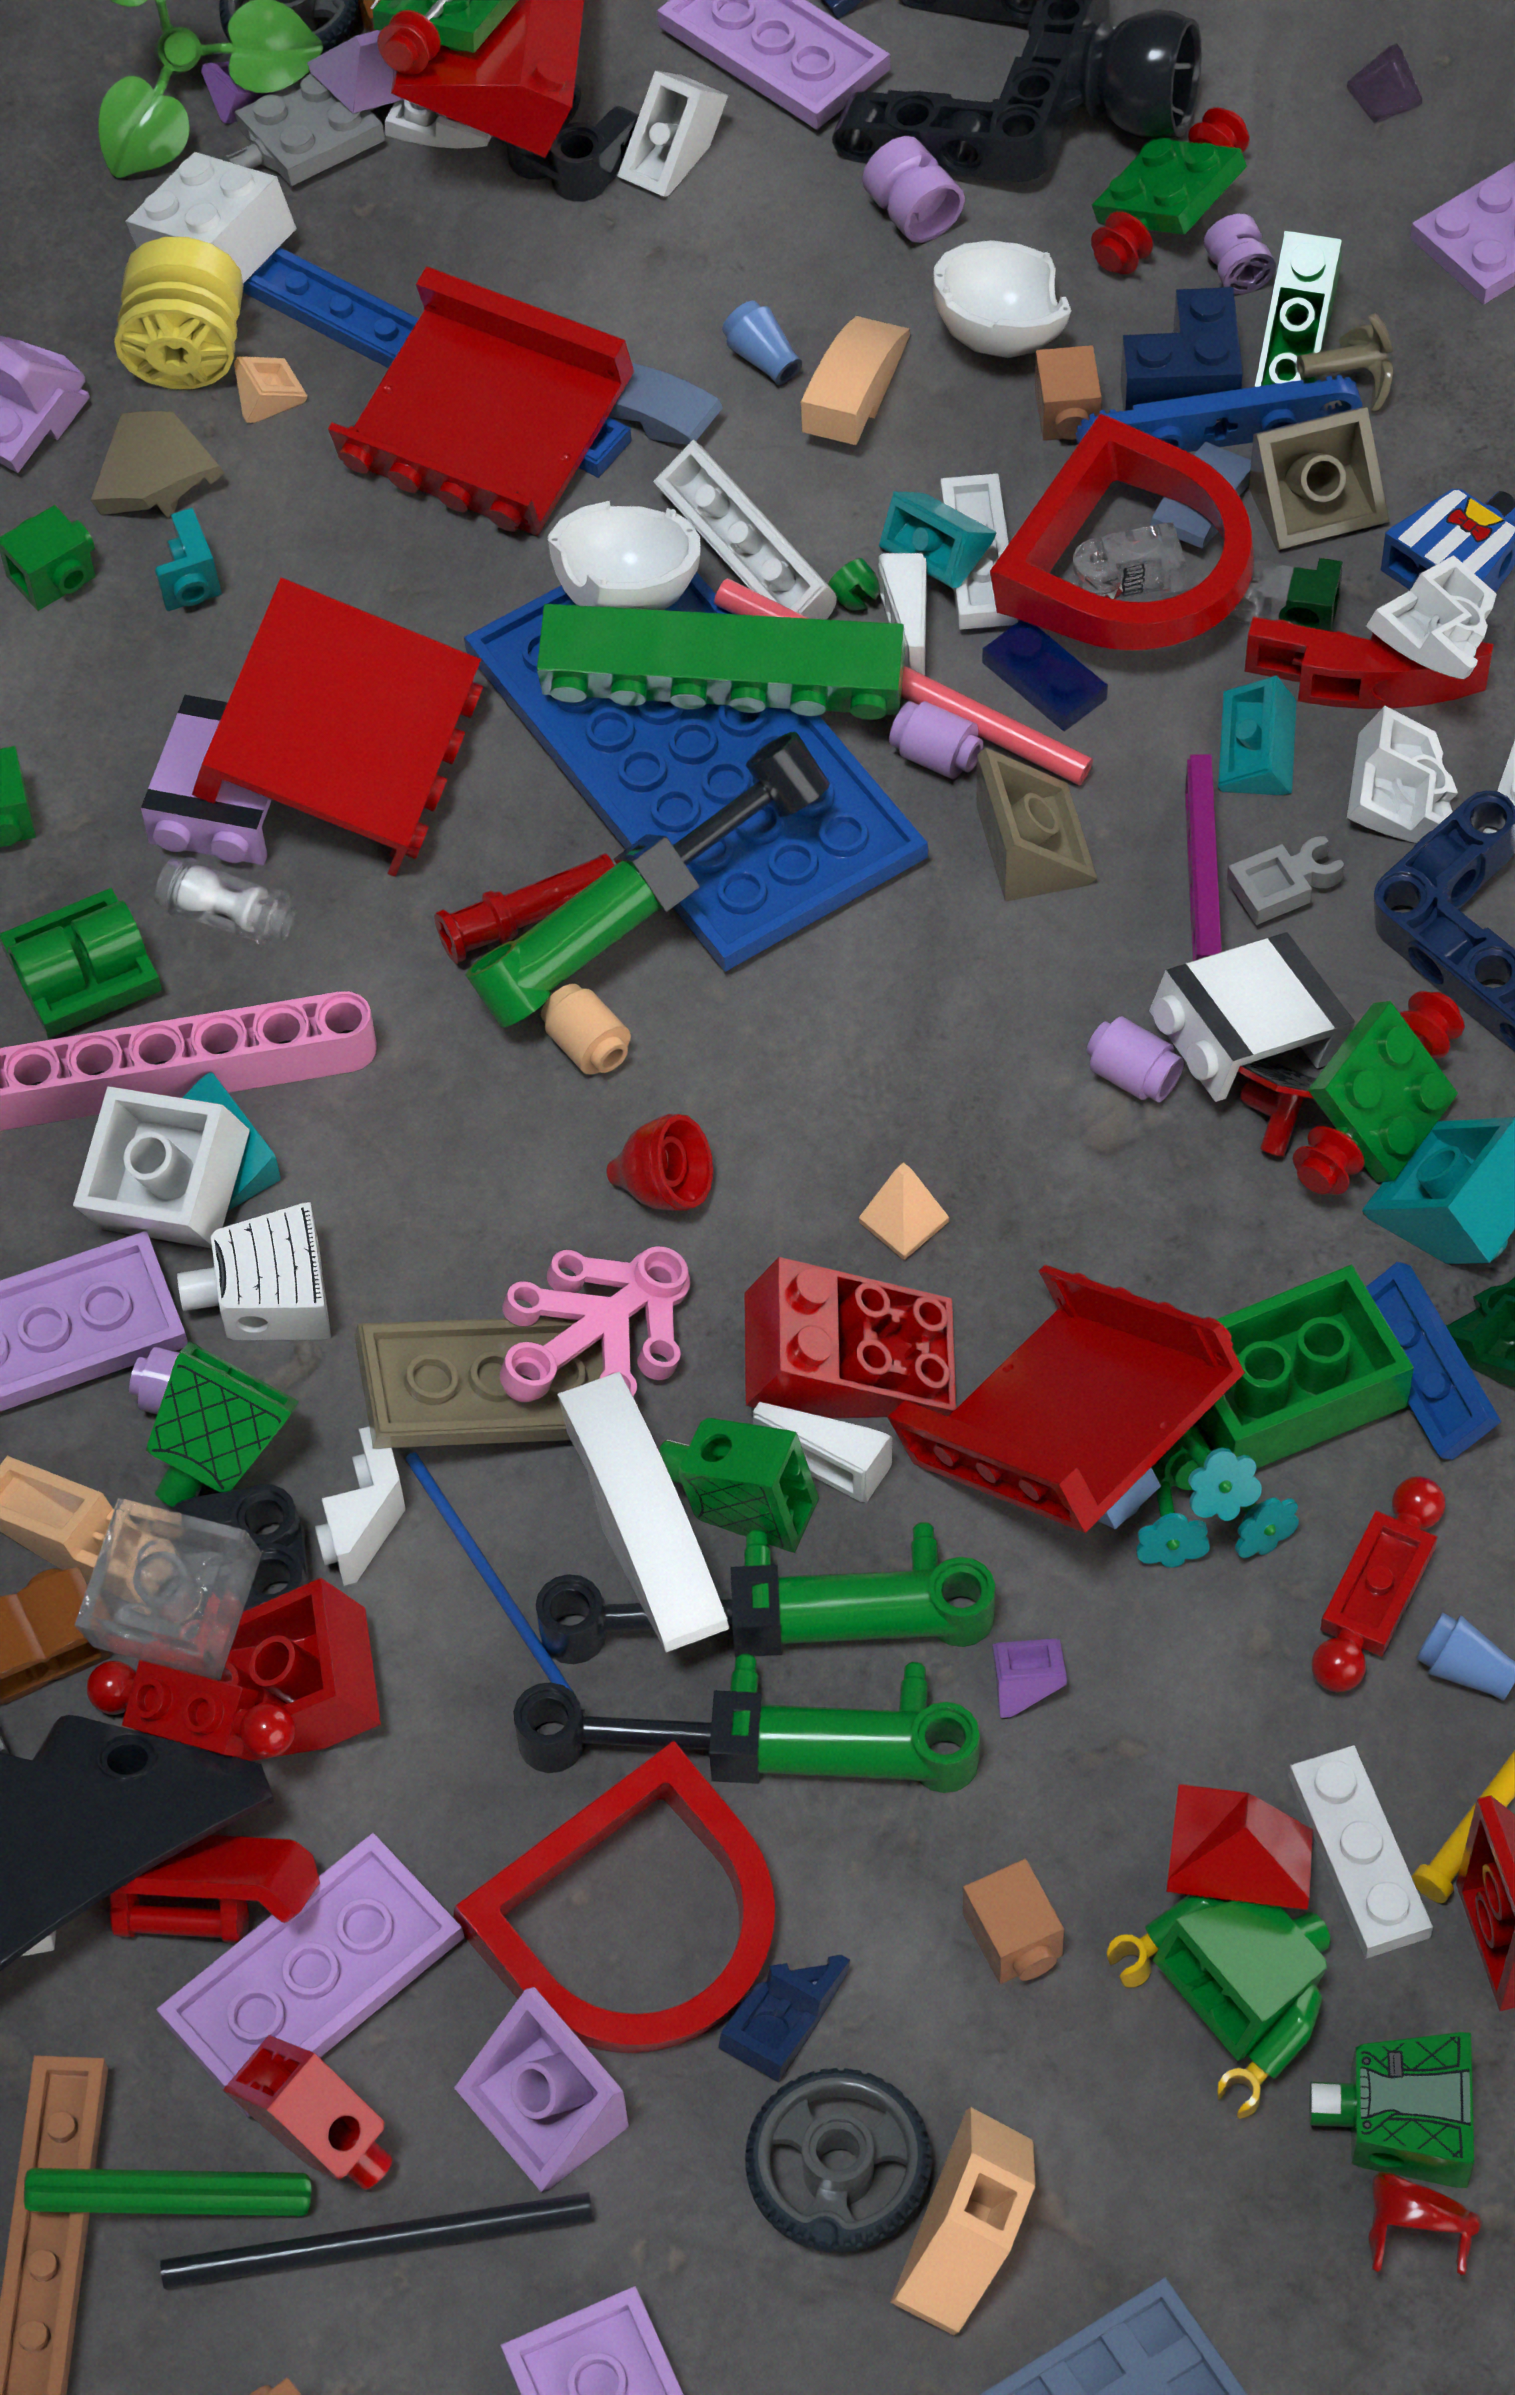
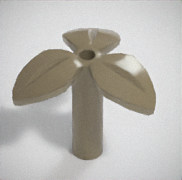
M1374 312L1368 316L1372 325H1360L1340 337L1338 341L1343 348L1298 356L1296 366L1300 378L1365 368L1374 377L1371 411L1379 410L1388 396L1392 383L1393 366L1387 358V353H1392L1393 347L1385 323L1377 312Z

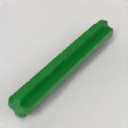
M31 2168L27 2170L24 2179L23 2202L25 2209L33 2212L303 2216L307 2214L311 2204V2182L309 2175L294 2172Z

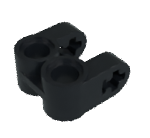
M576 83L574 86L572 108L545 158L508 142L507 149L509 165L517 175L527 179L551 177L556 193L563 199L572 202H585L595 199L602 194L607 185L618 175L639 115L622 106H615L595 126L586 123H570L578 110L581 100V89Z
M259 1484L245 1489L193 1497L175 1504L171 1509L173 1545L178 1550L198 1554L236 1548L238 1558L237 1581L195 1588L180 1598L182 1634L185 1637L309 1583L305 1553L306 1534L293 1498L283 1488L273 1484ZM270 1522L281 1523L280 1527L274 1532L256 1534L257 1530ZM277 1581L288 1582L287 1586L280 1592L275 1594L262 1593L271 1583Z

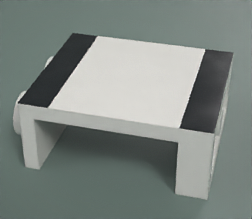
M1288 932L1165 970L1149 1010L1159 1030L1168 1036L1187 1062L1191 1074L1201 1081L1215 1102L1226 1099L1240 1066L1297 1047L1302 1048L1316 1068L1326 1066L1349 1036L1355 1023L1354 1019Z

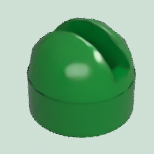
M862 558L852 560L833 575L828 583V586L835 592L838 603L849 610H864L867 606L862 600L869 595L876 600L879 596V581L875 572Z

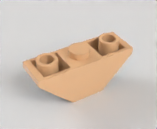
M972 2107L965 2111L890 2303L953 2336L959 2333L1011 2251L1034 2191L1035 2170L1032 2139Z

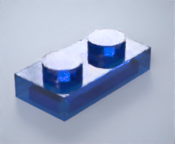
M1020 620L982 649V663L1064 732L1107 700L1108 685L1036 625Z

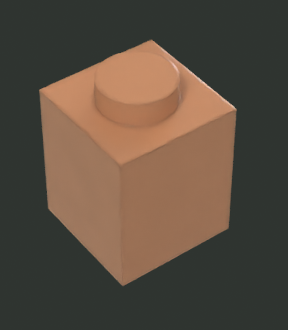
M1093 345L1036 350L1035 394L1043 441L1076 439L1075 432H1077V426L1082 425L1081 421L1084 418L1090 420L1089 415L1092 413L1095 416L1100 414L1102 397Z
M1026 1858L963 1886L962 1914L999 1984L1016 1977L1023 1981L1034 1979L1049 1971L1056 1964L1057 1958L1063 1954L1064 1928Z

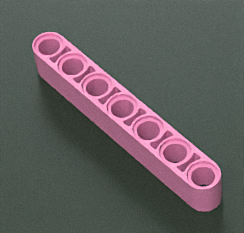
M333 992L0 1048V1131L99 1115L107 1086L182 1098L200 1078L211 1071L228 1093L354 1072L366 1067L376 1055L377 1042L371 1009L368 1002L356 993ZM346 1030H353L348 1033H340ZM282 1041H290L284 1044H277ZM221 1051H229L223 1054H216ZM161 1061H167V1062L162 1063V1064L154 1065L155 1063H158V1062H161ZM100 1071H105L104 1073L98 1075H92ZM36 1082H42V1083L37 1084V1085H31V1084L36 1083Z

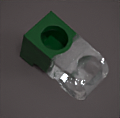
M1254 556V569L1249 587L1240 603L1230 615L1238 623L1249 627L1254 616L1269 620H1284L1295 625L1332 632L1341 595L1343 561L1319 558L1317 570L1284 565L1276 566L1269 559Z

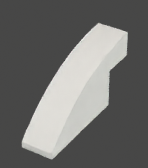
M617 1372L559 1393L558 1398L566 1430L588 1472L602 1531L665 1652L728 1630L729 1625L686 1512L653 1437L621 1373Z

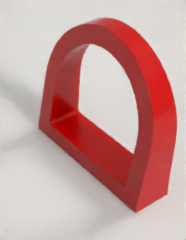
M1099 414L991 568L990 575L996 612L1083 643L1108 649L1148 650L1172 646L1190 640L1210 630L1224 620L1240 603L1249 587L1254 569V550L1250 519L1238 493L1211 465L1183 449L1114 418ZM1113 481H1121L1190 506L1204 515L1216 527L1224 541L1223 551L1216 567L1201 583L1180 595L1158 601L1129 602L1110 599L1050 574V571Z
M672 1741L455 1905L453 1918L462 1927L467 1941L517 1999L520 1998L525 1989L535 1987L584 2046L616 2053H642L671 2048L688 2042L709 2031L734 2011L755 1983L767 1957L774 1929L775 1901L770 1873L756 1841L676 1742ZM662 1799L714 1855L729 1877L738 1904L739 1931L733 1955L722 1973L711 1985L694 1998L678 2006L652 2013L633 2014L609 2011L581 2000L559 1984L504 1916L656 1800Z

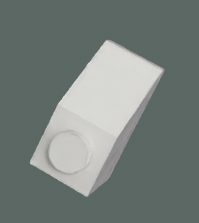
M655 71L617 176L663 197H669L709 149L728 95L683 75Z

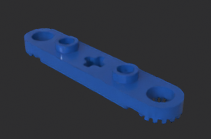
M1336 375L1335 380H1332V376H1327L1326 381L1319 379L1315 383L1304 384L1303 380L1137 404L1133 405V410L1116 412L1115 409H1110L1109 413L1106 414L1104 409L1099 411V413L1114 418L1187 452L1197 451L1205 442L1217 447L1253 443V434L1362 407V401L1356 383L1351 381L1349 377L1343 379L1342 375ZM1340 400L1341 405L1335 403V409H1332L1331 405H1328L1327 410L1325 409V404ZM1094 413L1089 415L1090 420L1084 418L1081 421L1082 425L1077 426L1075 434L1078 444L1098 417Z

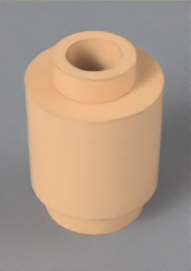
M568 984L556 990L545 1002L541 1011V1018L546 1023V1033L583 1073L589 1075L599 1072L607 1073L617 1068L624 1061L628 1053V1044L631 1037L630 1031L592 990L582 989L577 984Z

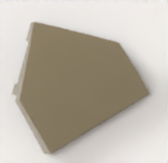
M140 411L121 413L90 501L101 515L150 509L157 504L168 519L171 514L175 513L179 498L194 485H200L203 478L211 485L225 473L174 412Z

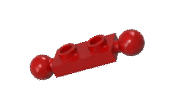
M1421 1476L1411 1477L1397 1486L1392 1497V1509L1396 1519L1375 1511L1322 1617L1320 1630L1337 1638L1326 1640L1318 1646L1312 1657L1311 1668L1316 1681L1329 1691L1345 1692L1353 1689L1361 1682L1366 1670V1660L1362 1649L1383 1657L1431 1559L1438 1536L1422 1529L1435 1525L1441 1519L1445 1510V1496L1439 1485L1429 1478Z
M139 1660L136 1671L130 1665L121 1661L104 1662L91 1672L87 1681V1695L91 1704L100 1712L109 1715L125 1712L122 1726L220 1754L241 1758L245 1746L256 1756L263 1758L276 1757L284 1753L291 1746L295 1737V1723L287 1709L271 1702L255 1705L259 1691L143 1660Z

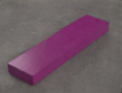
M1190 754L1186 767L1185 811L1193 961L1222 952L1212 754Z

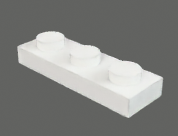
M986 474L940 478L941 502L997 532L991 546L960 587L954 588L959 630L1018 625V619L996 612L990 575L991 568L1009 544L999 475Z
M1355 1745L1290 1765L1288 1777L1309 1827L1313 1829L1314 1839L1365 1959L1431 1938L1433 1926Z

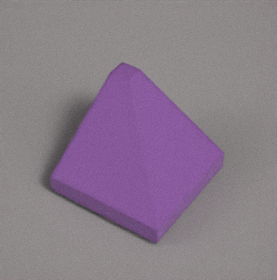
M229 62L203 64L202 75L219 118L225 124H232L237 121L235 116L236 110L257 101L261 97L274 93H254L236 85L229 75Z
M1060 1639L993 1644L1000 1718L1013 1717L1067 1685Z

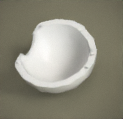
M991 240L965 243L945 252L934 266L933 298L935 307L951 335L975 352L1006 358L1034 353L1058 337L1068 323L1071 308L1066 297H1060L1059 303L1056 301V269L1049 256L1050 254L1017 243Z
M610 501L581 507L561 518L548 535L550 558L556 576L564 591L577 606L665 610L680 598L698 569L700 536L689 520L677 514L675 509L670 510L667 508L665 513L641 506H610Z

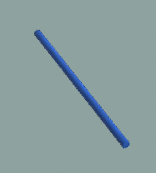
M416 1452L410 1453L405 1458L406 1462L550 1682L564 1685L573 1692Z

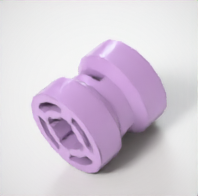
M1233 214L1220 219L1208 229L1204 237V246L1212 262L1218 265L1217 273L1224 287H1233L1234 294H1246L1263 287L1272 278L1276 268V263L1267 245L1261 243L1262 235L1254 219L1246 214Z

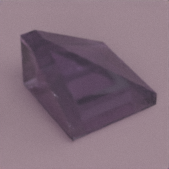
M1397 43L1387 47L1347 82V89L1374 123L1422 104L1421 93L1404 53Z

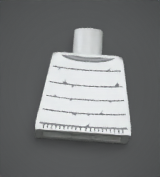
M310 1202L294 1205L215 1230L211 1234L214 1267L177 1273L183 1311L219 1306L226 1336L229 1339L237 1341L323 1340L331 1338L318 1236Z

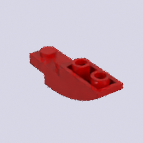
M1253 616L1248 632L1244 672L1269 677L1277 675L1279 679L1299 682L1298 702L1357 709H1382L1384 706L1391 709L1425 706L1456 700L1485 691L1494 644L1485 642L1479 644L1474 657L1478 660L1477 665L1468 677L1460 679L1436 672L1411 660L1385 643L1373 632L1371 639L1352 636L1345 632H1330L1295 625L1284 620H1269Z

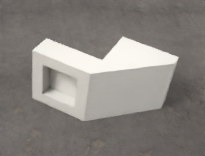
M369 1427L359 1429L364 1454L352 1457L360 1489L322 1498L327 1523L315 1526L324 1565L338 1562L344 1586L357 1583L406 1510L392 1449L373 1448Z

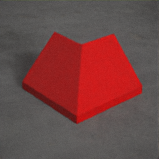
M1178 1784L1166 1892L1308 1910L1313 1829L1248 1792Z

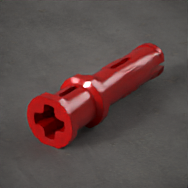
M603 853L595 859L503 895L500 891L493 892L490 890L482 894L481 901L455 912L448 913L444 909L435 912L434 918L437 932L446 953L457 964L465 961L466 953L495 941H499L502 944L512 941L518 934L517 929L546 918L613 868L614 863L606 853Z

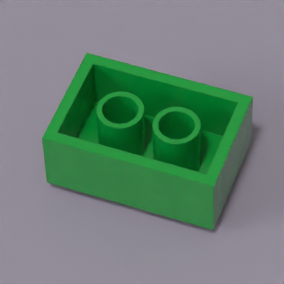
M1352 1264L1216 1319L1231 1334L1232 1348L1245 1373L1198 1420L1214 1450L1218 1448L1229 1449L1235 1454L1236 1458L1242 1455L1250 1456L1255 1461L1256 1468L1258 1469L1407 1407L1414 1367Z

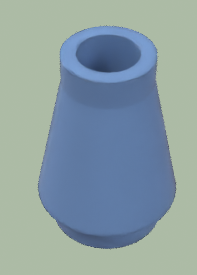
M748 301L737 307L725 320L722 332L727 337V346L769 375L776 384L781 385L788 382L799 372L802 360L793 351L769 307L760 306L756 301Z
M1442 1612L1416 1657V1660L1430 1667L1427 1674L1491 1694L1504 1701L1515 1683V1661L1509 1658L1462 1615L1456 1620Z

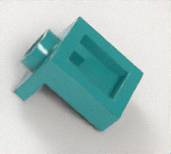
M193 507L171 514L176 538L167 540V545L172 562L155 568L162 601L167 611L197 605L204 600L222 595L214 559Z

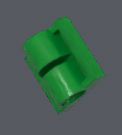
M112 887L0 933L2 948L48 1038L162 991L159 976L146 953L145 945L136 922L123 900H118Z

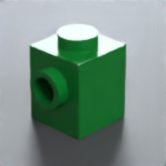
M56 505L51 506L35 517L24 520L18 527L0 537V555L6 577L37 611L66 594L77 591L86 582L96 577L90 552L95 550L91 535L79 520L70 522Z

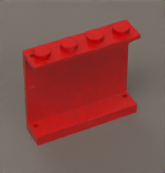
M426 266L416 282L424 311L354 427L346 428L332 422L328 428L338 458L344 462L345 466L355 472L365 474L371 471L389 478L394 485L404 491L416 493L420 490L438 497L442 503L453 510L466 512L469 509L489 517L494 524L505 530L516 531L518 528L538 536L634 373L626 341Z
M280 577L204 757L191 795L214 804L224 780L391 847L392 850L389 856L393 857L387 874L396 877L405 855L413 859L417 858L429 826L418 821L423 808L432 812L435 811L447 782V778L437 775L442 761L453 765L465 735V731L455 728L459 715L471 718L480 697L483 685L473 682L481 659Z
M1044 1265L1039 1270V1273L1058 1309L949 1416L904 1400L888 1416V1419L914 1465L1086 1533L1245 1372L1232 1348L1231 1334L1216 1319L1212 1317L1201 1318L1178 1310L1167 1302L1157 1303L1136 1296L1123 1287L1113 1288L1092 1281L1081 1273L1075 1272L1071 1274Z

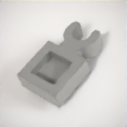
M1326 836L1309 839L1303 844L1300 853L1294 856H1290L1283 844H1280L1228 866L1227 881L1256 925L1310 903L1311 886L1329 888L1335 886L1343 879L1344 863L1341 859L1328 865L1315 862L1327 856L1329 841Z

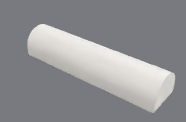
M692 440L653 482L749 589L809 619H828L836 605L837 597L835 592L702 446Z

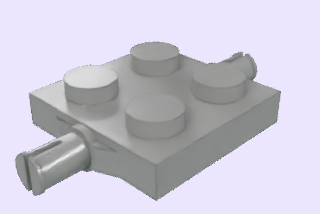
M309 74L294 84L261 97L257 101L235 111L238 128L248 138L251 145L224 156V161L250 169L262 164L277 171L290 186H293L385 141L383 125L371 112L378 107L352 113L315 76Z

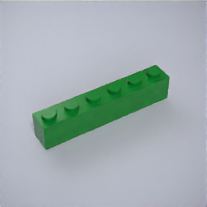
M544 604L537 672L542 695H551L553 698L564 702H580L586 699V697L610 698L618 704L627 706L641 705L645 701L671 702L673 705L684 709H698L706 704L730 705L735 710L748 713L760 712L765 708L791 709L794 713L804 716H818L825 713V711L850 712L855 717L873 720L880 719L886 714L897 715L900 711L905 657L904 624Z

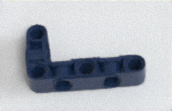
M1486 790L1477 792L1467 798L1434 830L1423 836L1411 851L1380 878L1374 891L1375 927L1377 934L1383 942L1407 960L1430 983L1450 997L1459 1007L1515 1052V949L1488 927L1482 929L1459 910L1482 885L1509 862L1515 853V805L1508 796L1497 791ZM1490 826L1496 827L1499 831L1482 833L1478 829ZM1398 905H1409L1414 908L1404 913L1391 910V908ZM1493 978L1500 979L1506 984L1492 988L1482 985L1481 982Z

